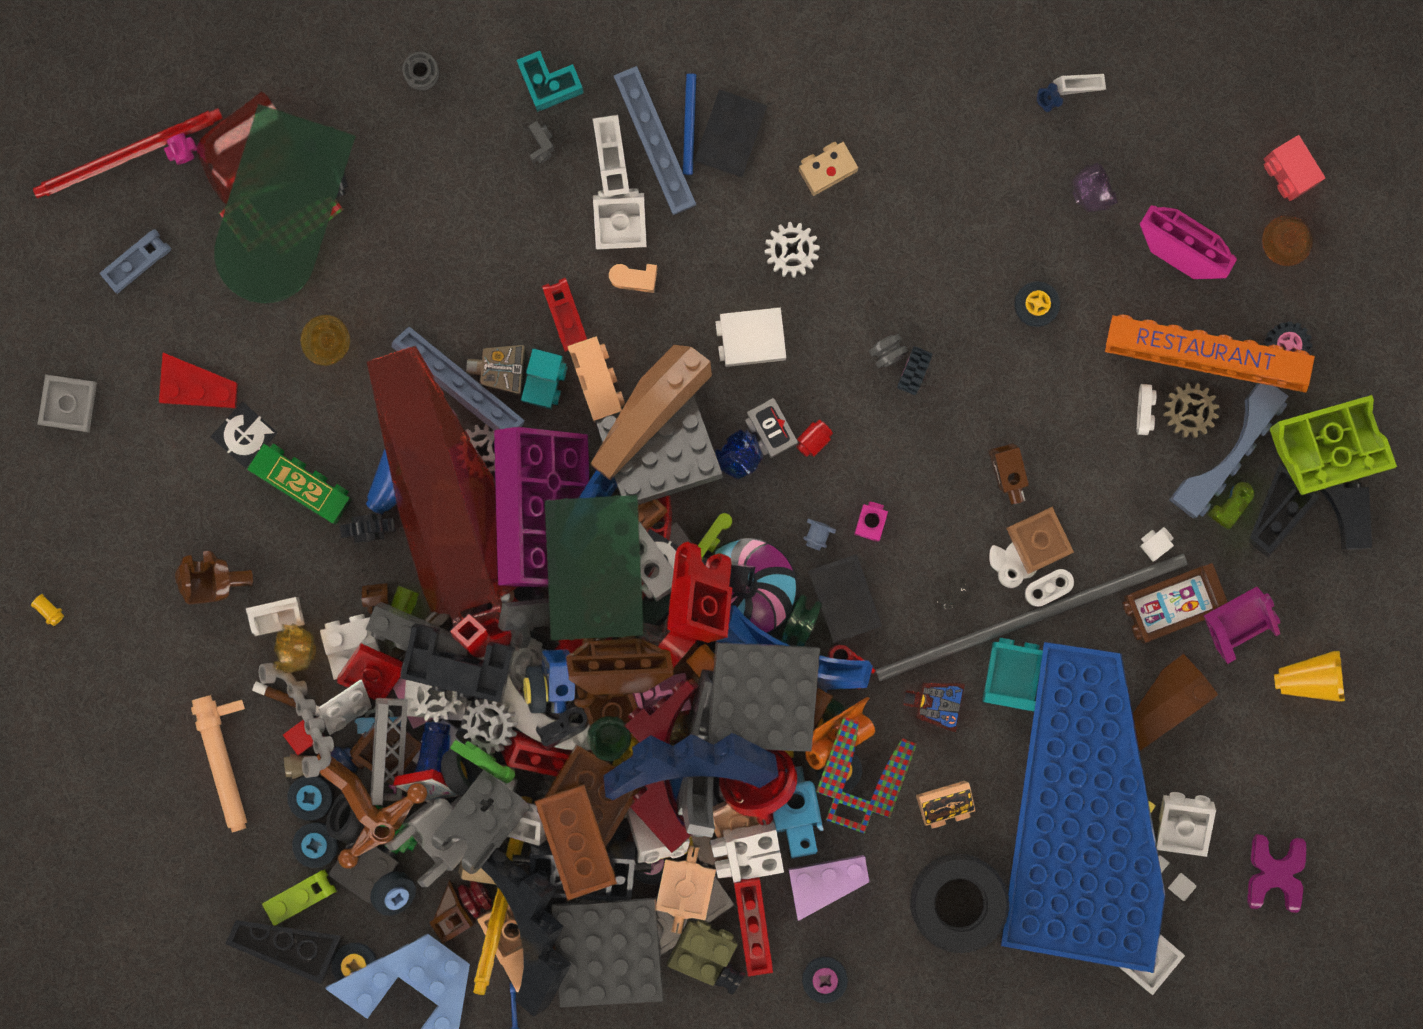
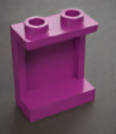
M1258 587L1204 615L1215 648L1227 664L1236 660L1233 651L1234 647L1267 629H1270L1275 636L1280 634L1278 628L1280 620L1275 611L1272 610V607L1275 606L1268 593L1263 594Z

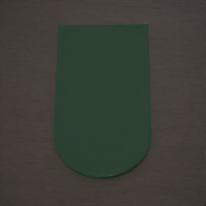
M258 104L214 248L217 271L223 282L235 294L249 302L274 303L293 296L306 284L313 271L356 135Z

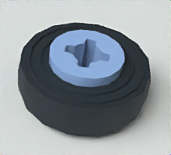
M395 871L382 876L374 884L370 899L374 908L382 915H396L404 911L415 898L416 888L413 880L404 872Z

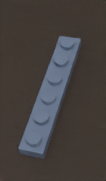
M635 66L614 75L616 84L672 214L675 215L696 206L638 67Z
M408 327L392 342V348L493 430L523 426L525 420L412 328Z

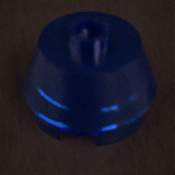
M741 429L726 439L727 443L721 452L719 449L715 450L721 471L735 479H740L753 473L763 458V453L756 436L750 434L748 430L743 432Z

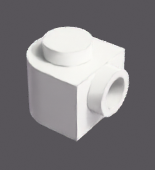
M1165 527L1157 533L1151 530L1141 538L1144 543L1140 547L1154 562L1174 546L1171 543L1174 538Z

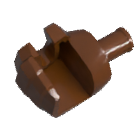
M211 550L203 551V560L200 562L194 561L192 555L184 556L175 572L179 592L187 604H202L224 600L229 596L230 587L252 586L253 584L252 570L229 571L227 562L218 559Z

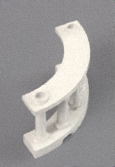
M508 674L501 705L509 704L510 707L507 711L509 713L515 712L516 715L511 719L513 722H518V725L515 726L517 729L541 742L536 732V727L542 728L558 719L546 713H531L528 704L524 700V694L521 691H517ZM572 722L570 723V725L573 727H578L582 724ZM589 724L583 732L554 747L573 750L577 744L586 750H592L594 744Z

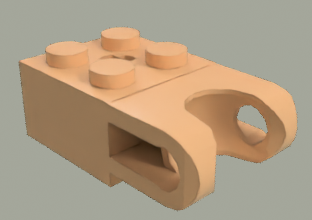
M508 904L496 956L500 964L503 965L514 988L519 992L524 969L523 947L519 928L517 929L518 932L514 929H508L510 923L517 924ZM492 909L481 913L477 919L485 935Z

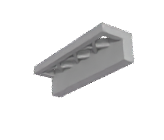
M376 698L370 792L372 805H383V800L399 801L402 799L401 789L396 788V794L383 793L384 783L389 778L394 781L393 775L396 772L397 776L403 775L407 699ZM389 705L401 706V715L394 721L388 717ZM401 721L399 729L396 725ZM394 728L400 734V739L391 747L386 742L387 733ZM398 746H399V754L395 751V749H396ZM393 753L398 759V765L389 771L385 767V758Z

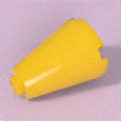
M1332 651L1279 668V674H1274L1275 688L1281 689V694L1338 702L1345 701L1340 651Z

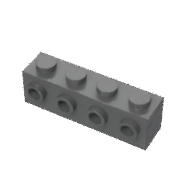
M383 602L374 607L365 629L371 632L372 637L385 641V639L395 642L394 646L407 651L412 626L415 623L440 629L437 649L465 656L470 654L453 638L450 631Z

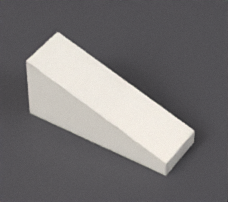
M1104 74L1061 76L1053 80L1058 86L1057 91L1060 95L1106 90Z

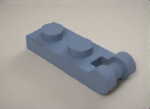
M156 229L146 234L99 273L115 293L118 294L155 262L171 251L172 248L167 243H163L159 238L160 234ZM150 244L156 249L151 254L145 249Z

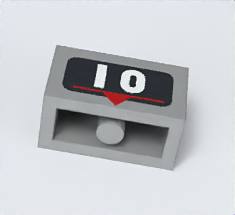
M774 398L747 412L748 419L745 422L751 433L756 431L760 441L757 444L763 455L768 454L770 458H773L798 444Z

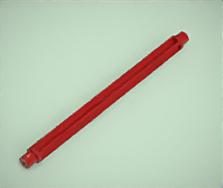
M219 108L210 112L206 111L183 123L174 125L47 181H43L41 185L33 188V192L37 199L45 195L50 196L75 183L123 164L130 159L137 158L167 145V140L175 135L184 133L186 136L214 125V122L223 119Z

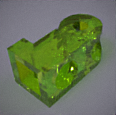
M1246 482L1233 485L1221 507L1218 505L1212 506L1207 515L1225 529H1230L1254 497L1252 486Z

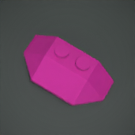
M1151 205L1140 222L1150 252L1192 279L1227 278L1237 260L1219 235L1178 209L1157 208V206Z

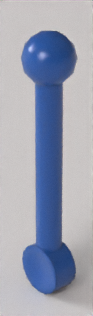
M510 982L511 1029H520L517 1025L516 989L512 982Z

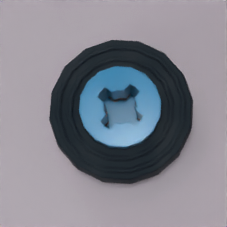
M302 776L296 779L290 786L287 794L291 812L298 818L306 821L317 820L325 816L334 801L333 790L330 784L319 776L310 778Z
M311 822L302 826L295 833L292 841V850L296 859L302 865L310 868H321L335 858L338 851V840L329 836L326 824Z

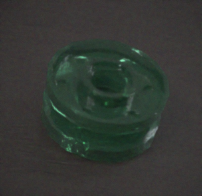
M801 594L785 626L781 641L787 644L792 636L797 637L795 646H804L814 628L823 603L816 601L811 609L808 610L805 608L807 596Z

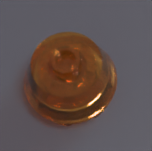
M1281 216L1272 220L1267 225L1263 233L1262 244L1266 255L1273 262L1284 266H1292L1302 262L1309 255L1313 239L1309 227L1302 220L1293 216Z

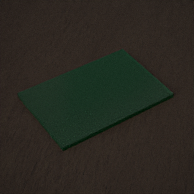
M638 495L545 500L551 640L572 641L574 639L644 636Z

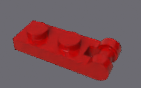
M563 278L559 280V283L553 285L548 283L543 285L542 288L564 351L568 352V346L587 340L567 280ZM563 292L565 298L555 301L553 295Z

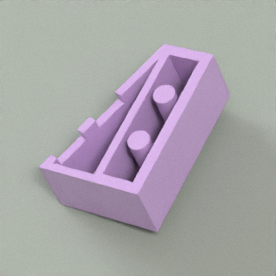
M864 855L788 868L798 921L869 883Z

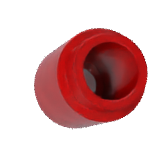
M818 420L816 423L812 422L796 439L799 443L796 448L806 457L809 455L815 457L831 440L830 437L833 432L821 420Z

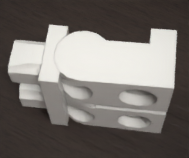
M763 820L764 825L759 824L747 828L740 827L732 831L730 829L723 830L724 837L710 841L714 857L728 856V859L715 862L718 878L732 876L735 883L741 881V879L784 873L774 821L769 825H766L765 820Z

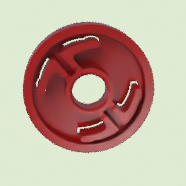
M767 750L776 755L779 776L761 788L742 781L719 777L720 790L729 807L742 815L756 816L758 823L764 825L763 819L766 825L773 821L772 812L780 809L789 801L797 785L796 768L792 759L784 750Z

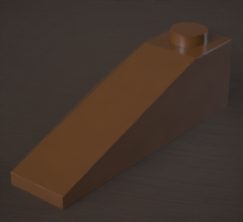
M1184 654L1162 669L1151 688L1132 713L1139 751L1218 696V693L1205 676Z

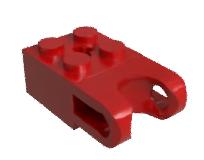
M684 542L677 548L667 630L706 643L728 637L732 588L729 587L731 558L721 553L715 554L707 559L706 565H704L701 557V548L698 545Z

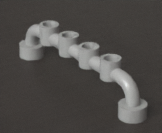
M273 663L260 664L259 678L262 684L274 683L276 678H281L286 682L288 695L293 697L296 703V712L298 716H302L305 722V732L311 735L314 751L321 756L320 760L316 756L304 757L302 759V771L306 778L317 777L320 770L330 765V752L334 749V743L331 736L323 737L321 734L325 730L323 718H314L312 715L316 712L315 701L313 699L305 700L304 698L307 695L306 682L296 681L291 672L283 668H275Z

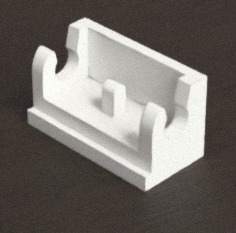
M299 597L246 608L251 631L255 636L305 625Z

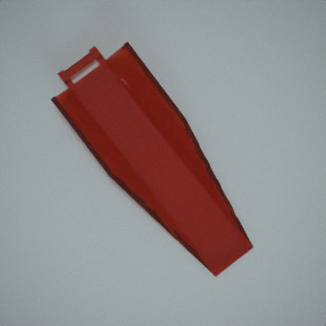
M416 345L367 361L398 511L421 588L430 611L449 614L452 618L453 627H455L465 618H462L460 611L491 602L492 609L472 614L471 616L479 623L494 618L499 620L502 608L500 598L519 586L498 585L496 482L479 452L477 453L473 447L469 435L463 430L456 413L446 401L442 389L435 382L432 372Z

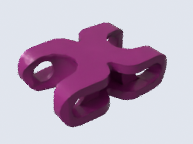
M1256 834L1252 840L1250 859L1252 865L1261 872L1252 875L1248 882L1247 903L1250 909L1261 908L1266 892L1271 888L1279 887L1284 892L1286 909L1292 913H1298L1302 904L1303 885L1301 881L1293 877V874L1301 872L1305 867V840L1303 838L1293 839L1290 842L1288 854L1283 859L1275 860L1269 854V841L1267 837L1263 834Z

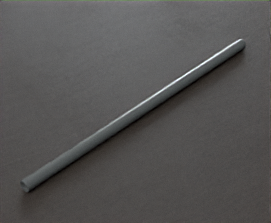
M1184 554L1177 555L878 668L875 672L879 682L1187 566L1186 557Z

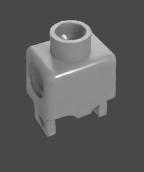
M458 796L451 804L444 798L429 800L403 821L402 825L404 827L394 836L392 841L385 844L389 850H397L408 838L413 836L434 860L435 864L417 880L421 887L431 885L445 870L452 871L466 853L467 841L465 840L456 841L448 850L444 851L436 849L431 842L434 833L463 796Z

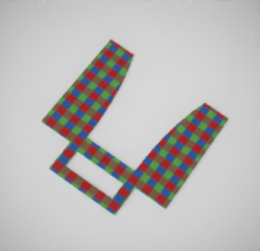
M843 717L816 792L834 798L826 818L827 821L865 833L872 812L890 818L917 744L905 739L900 741L879 779L871 801L850 795L842 791L854 754L859 722ZM841 803L864 811L865 815L862 823L859 824L836 816L835 812L838 804Z

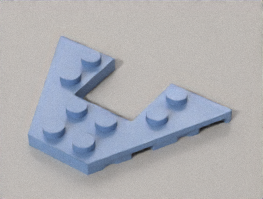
M426 934L416 941L402 946L395 952L366 965V967L350 973V975L337 982L327 985L325 989L368 1019L399 977L438 1005L421 1029H459L470 964L431 935Z

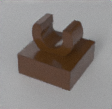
M388 583L362 586V605L367 607L369 614H372L373 606L380 602L388 604Z

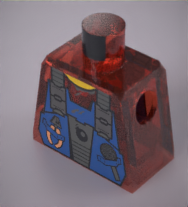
M922 683L920 693L905 690L903 705L917 708L915 718L956 732L965 684Z

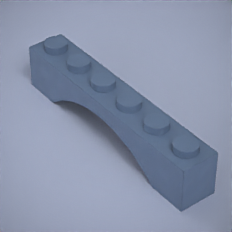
M1257 383L1245 399L1243 428L1232 451L1220 464L1210 471L1185 479L1169 500L1192 518H1196L1198 515L1203 517L1211 507V504L1208 502L1213 495L1218 497L1225 489L1226 484L1224 481L1229 474L1233 477L1242 466L1239 461L1244 454L1249 456L1257 446L1254 442L1259 435L1264 436L1271 428L1272 424L1269 421L1275 414L1279 416L1287 406L1285 400L1288 398V395L1275 386Z

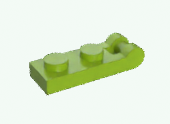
M720 514L699 543L701 557H704L707 551L712 553L721 541L717 536L722 529L726 530L731 527L732 518L729 514Z
M325 869L262 903L273 926L337 892L334 885H330L327 879L329 875ZM318 882L322 889L317 894L312 887V884Z

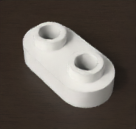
M1141 384L1139 388L1137 435H1148L1149 430H1154L1155 416L1151 415V405L1156 404V390H1152V385Z
M1059 569L1030 583L1025 590L1027 602L1038 607L1067 594L1073 588V576L1070 572ZM1060 577L1064 579L1065 583L1063 587H1058L1056 585L1057 578ZM1035 589L1041 590V598L1036 599L1033 596Z

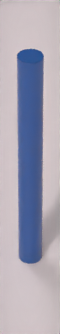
M686 74L683 175H693L696 74Z

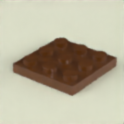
M576 744L545 797L584 784L606 848L633 803V797L640 791L641 787L623 794L615 800L607 798L603 775L614 769L615 766Z

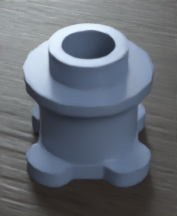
M808 518L807 523L811 524L807 536H804L803 539L807 541L806 546L820 551L821 547H827L825 543L829 533H835L836 529Z

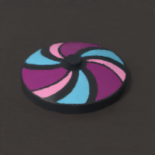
M752 538L736 539L723 544L713 551L708 558L721 553L729 556L733 563L756 567L752 592H732L731 606H736L749 621L769 635L780 629L792 615L798 599L796 572L786 555L774 545Z

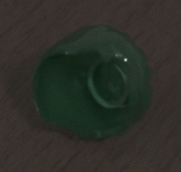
M610 715L602 716L595 720L588 729V746L600 760L609 762L617 760L630 747L631 732L625 727L626 722L621 718Z

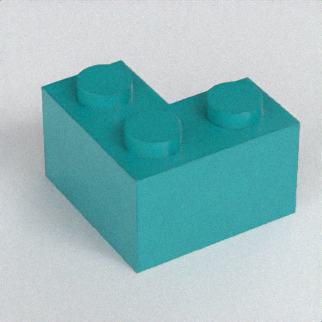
M540 51L517 60L518 67L537 112L584 93L573 64L549 74Z
M532 349L526 371L528 376L521 398L523 403L552 410L553 404L558 405L561 390H557L559 381L565 380L568 369L567 364L564 363L563 356Z

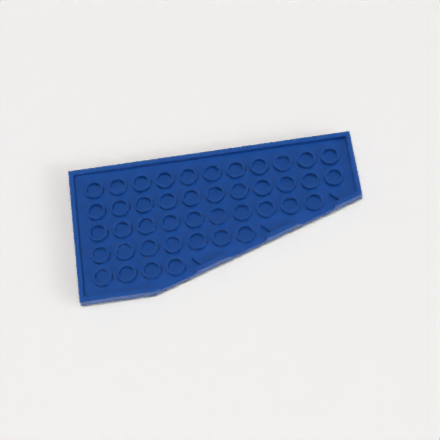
M1044 642L1009 886L1010 905L1008 918L1003 929L1001 946L1154 973L1166 895L1122 654Z

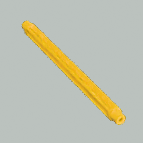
M527 796L521 797L527 803L532 804V798ZM510 837L506 856L512 861V854L521 855L524 841ZM497 888L482 948V955L474 979L475 987L473 992L478 995H485L486 987L489 985L494 958L508 903L499 888Z

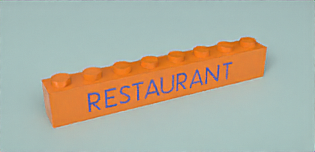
M1112 315L1105 352L1305 393L1310 383L1315 356L1309 355L1308 352L1303 350L1292 352L1284 350L1283 347L1278 345H1270L1268 347L1258 345L1253 340L1238 341L1233 340L1228 335L1213 336L1208 335L1203 330L1188 331L1183 330L1178 325L1163 326L1158 325L1153 320H1133L1128 315Z

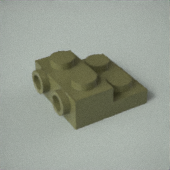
M689 919L667 961V966L714 986L723 966L727 967L737 947L734 935L724 929H720V931L712 929L709 923L698 919L697 922Z

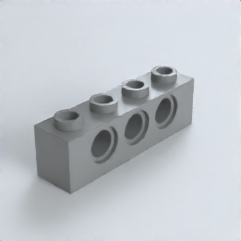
M621 497L596 514L598 519L596 526L603 536L608 534L613 540V543L610 545L618 557L623 555L628 561V564L625 566L632 577L638 576L643 582V585L640 587L647 598L653 597L657 602L669 594L672 588L674 569L625 500ZM618 525H627L630 529L628 534L625 536L617 535L615 528ZM640 545L644 548V553L639 557H634L630 554L631 547ZM649 566H655L659 569V574L654 578H649L644 573L645 569Z

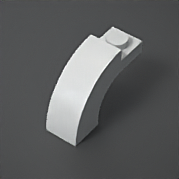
M618 115L593 118L604 197L629 193Z

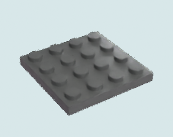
M694 395L614 476L619 493L629 507L723 478ZM620 412L595 421L602 443Z
M716 642L708 742L714 745L726 736L734 733L765 750L811 752L820 648Z
M655 898L552 905V916L564 926L555 942V950L571 963L559 987L560 1007L663 1001Z

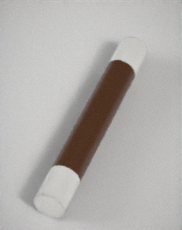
M257 681L255 682L252 691L296 708L293 697H289L287 693ZM316 705V712L312 715L318 717L321 714L319 711L320 706Z

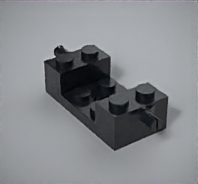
M548 840L544 841L540 846L531 844L528 855L512 854V861L516 865L527 866L529 876L538 872L556 887L552 898H567ZM610 840L607 854L617 884L574 899L605 901L631 899L635 872L651 873V863L636 862L635 842Z

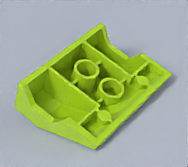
M1372 395L1279 421L1270 428L1276 450L1301 495L1397 467L1388 439L1379 432L1373 415L1374 399Z

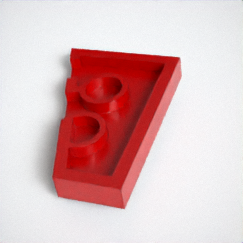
M166 353L162 354L159 403L236 409L238 383Z

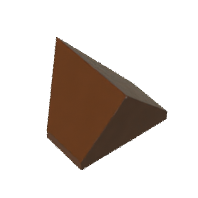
M450 880L434 919L429 922L442 944L476 923L473 916L464 907L458 892Z

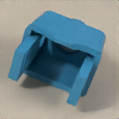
M802 766L795 767L797 771V785L793 794L803 797L804 806L800 809H792L786 803L780 809L772 812L776 832L786 831L791 859L817 854L813 826L816 825L819 831H823L815 785L811 781H805ZM807 841L809 847L806 849L802 848L800 842Z

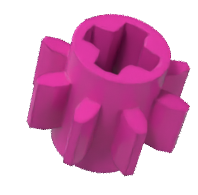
M182 133L167 140L169 146L165 147L164 151L168 160H175L176 164L179 165L194 158L192 152L196 151L197 147L191 137L186 138L185 134Z

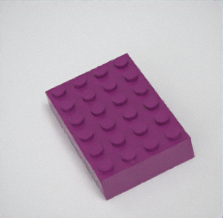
M523 427L494 430L498 585L563 589L581 588L583 585L591 587L589 582L591 579L574 562L572 555L560 542L571 512L589 482L588 435Z

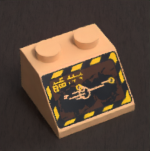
M966 781L916 795L924 825H931V828L946 825L945 820L955 817L956 821L970 818V813L975 811L970 785Z

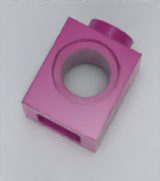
M870 501L868 505L863 504L854 535L879 542L888 511L883 510L884 506ZM875 514L879 520L878 525L874 528L868 527L865 524L866 515Z

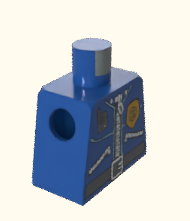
M567 649L542 651V672L547 681L548 701H551L552 713L567 711V701L575 699V684L568 679L566 656L570 653Z

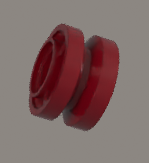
M470 881L469 887L464 884L458 887L459 897L464 907L474 918L481 915L482 908L486 911L493 908L492 898L482 882Z

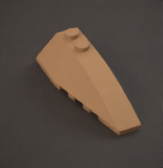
M673 345L639 380L593 458L591 466L611 480L712 376L710 360L692 347Z

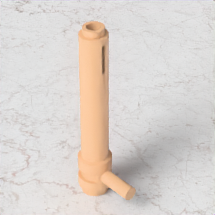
M211 695L192 700V714L196 715L197 722H195L197 731L201 732L227 827L231 828L232 832L246 829L245 823H247V819L220 728L222 724L220 716L244 710L243 701L238 700L217 706L216 702L212 700Z

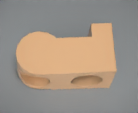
M616 264L609 271V279L613 286L620 289L654 293L658 268L657 265L647 264L646 271L629 269L623 264Z

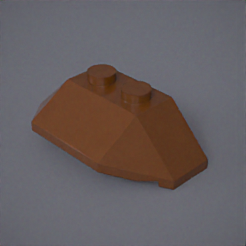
M642 639L588 641L566 656L568 679L592 695L645 693L673 676L674 673L670 651L662 650Z

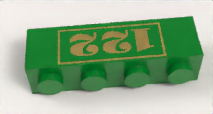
M272 443L269 447L263 444L247 470L336 525L352 501L347 496L349 491L338 484L335 487L327 484L328 478L316 470L313 474L304 469L307 464L296 457L289 460L283 456L285 451Z

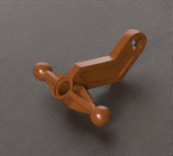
M318 754L316 757L320 760L321 756ZM331 756L330 765L320 770L319 773L342 790L357 819L365 825L353 847L340 852L338 856L339 864L346 869L353 868L358 862L359 855L380 844L392 841L395 832L402 825L413 804L425 801L428 794L426 787L420 783H414L407 790L406 797L386 808L377 809L375 805H372L371 797L360 778Z

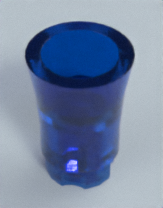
M425 722V732L422 733V743L415 772L434 769L442 773V756L446 751L450 750V724Z

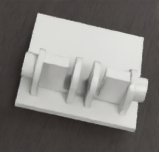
M359 680L319 707L321 714L318 718H323L329 735L343 729L347 723L356 717L364 715L372 707L363 681Z

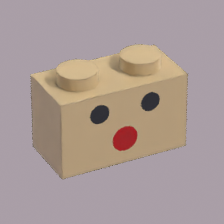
M833 142L823 148L824 153L817 157L812 154L801 161L802 165L799 166V172L813 196L858 171V166L844 142L840 144Z

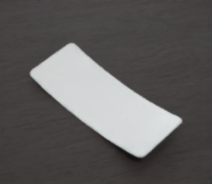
M1159 855L1158 857L1162 873L1163 870L1168 866L1169 862L1165 860L1161 855ZM1180 873L1168 889L1185 901L1196 888V885Z

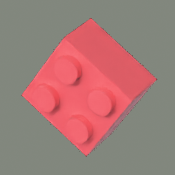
M1299 135L1274 149L1264 158L1266 162L1264 167L1271 177L1274 176L1279 183L1277 188L1284 198L1287 197L1289 201L1299 197L1325 179L1324 174Z

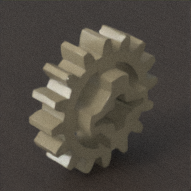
M1186 383L1184 390L1179 386L1175 388L1176 395L1173 393L1168 394L1171 402L1164 403L1163 406L1169 408V411L1164 413L1163 417H1170V421L1166 425L1175 426L1174 434L1181 430L1183 431V438H1186L1189 433H1191L1193 438H1197L1198 431L1205 435L1207 434L1206 426L1208 428L1215 426L1211 420L1219 418V415L1214 413V410L1219 408V405L1212 404L1216 396L1209 397L1207 395L1209 388L1201 391L1200 384L1197 383L1191 389L1190 384ZM1188 394L1197 395L1202 399L1199 401L1194 400ZM1178 401L1180 409L1179 413L1175 415V405ZM1200 405L1194 412V415L1182 416L1189 407ZM1207 407V416L1205 421H1203V410ZM1180 422H1191L1192 426L1194 427L1184 426Z

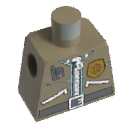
M524 345L483 349L482 360H467L466 373L481 375L480 384L483 387L522 396L526 348Z

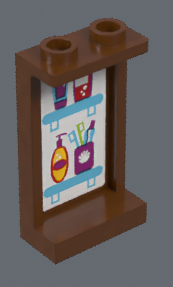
M1209 563L1125 595V601L1122 602L1126 615L1131 616L1135 625L1131 626L1136 640L1140 639L1142 643H1147L1158 637L1205 620L1204 615L1228 603L1214 565Z

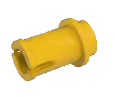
M43 594L39 595L31 603V606L46 619L47 624L55 626L64 617L61 613L62 609H57Z

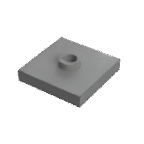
M45 374L37 425L89 432L97 382Z

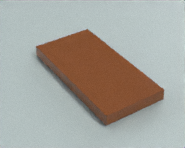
M582 784L535 800L567 900L617 884L585 785Z

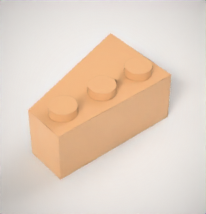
M596 336L568 346L594 423L596 420L621 412V407L625 406L621 391L617 393L615 391L613 383L618 381L613 367L607 368L605 359H608L609 355L605 344L599 345Z

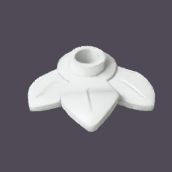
M1013 542L1006 550L995 545L991 547L989 553L990 565L998 572L999 581L1005 587L1015 588L1022 583L1023 579L1031 578L1036 573L1034 571L1027 574ZM1008 571L1014 572L1015 578H1010Z

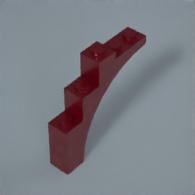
M694 679L687 682L681 680L672 688L674 694L668 700L663 697L653 706L656 710L655 712L650 706L643 709L637 707L628 716L630 721L625 727L639 742L652 735L670 744L676 719L686 701L699 688V685ZM670 779L645 785L648 790L642 788L633 797L635 802L630 808L666 848L673 853L692 835L686 832L684 817L678 814L676 799Z

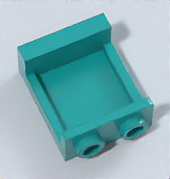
M1000 638L999 642L992 643L982 702L1034 711L1043 651L1039 650L1040 645L1025 642L1024 647L1014 645L1015 640Z

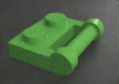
M455 739L450 747L456 753L506 784L510 783L515 776L513 769L498 764L496 762L497 759L469 741L464 745Z

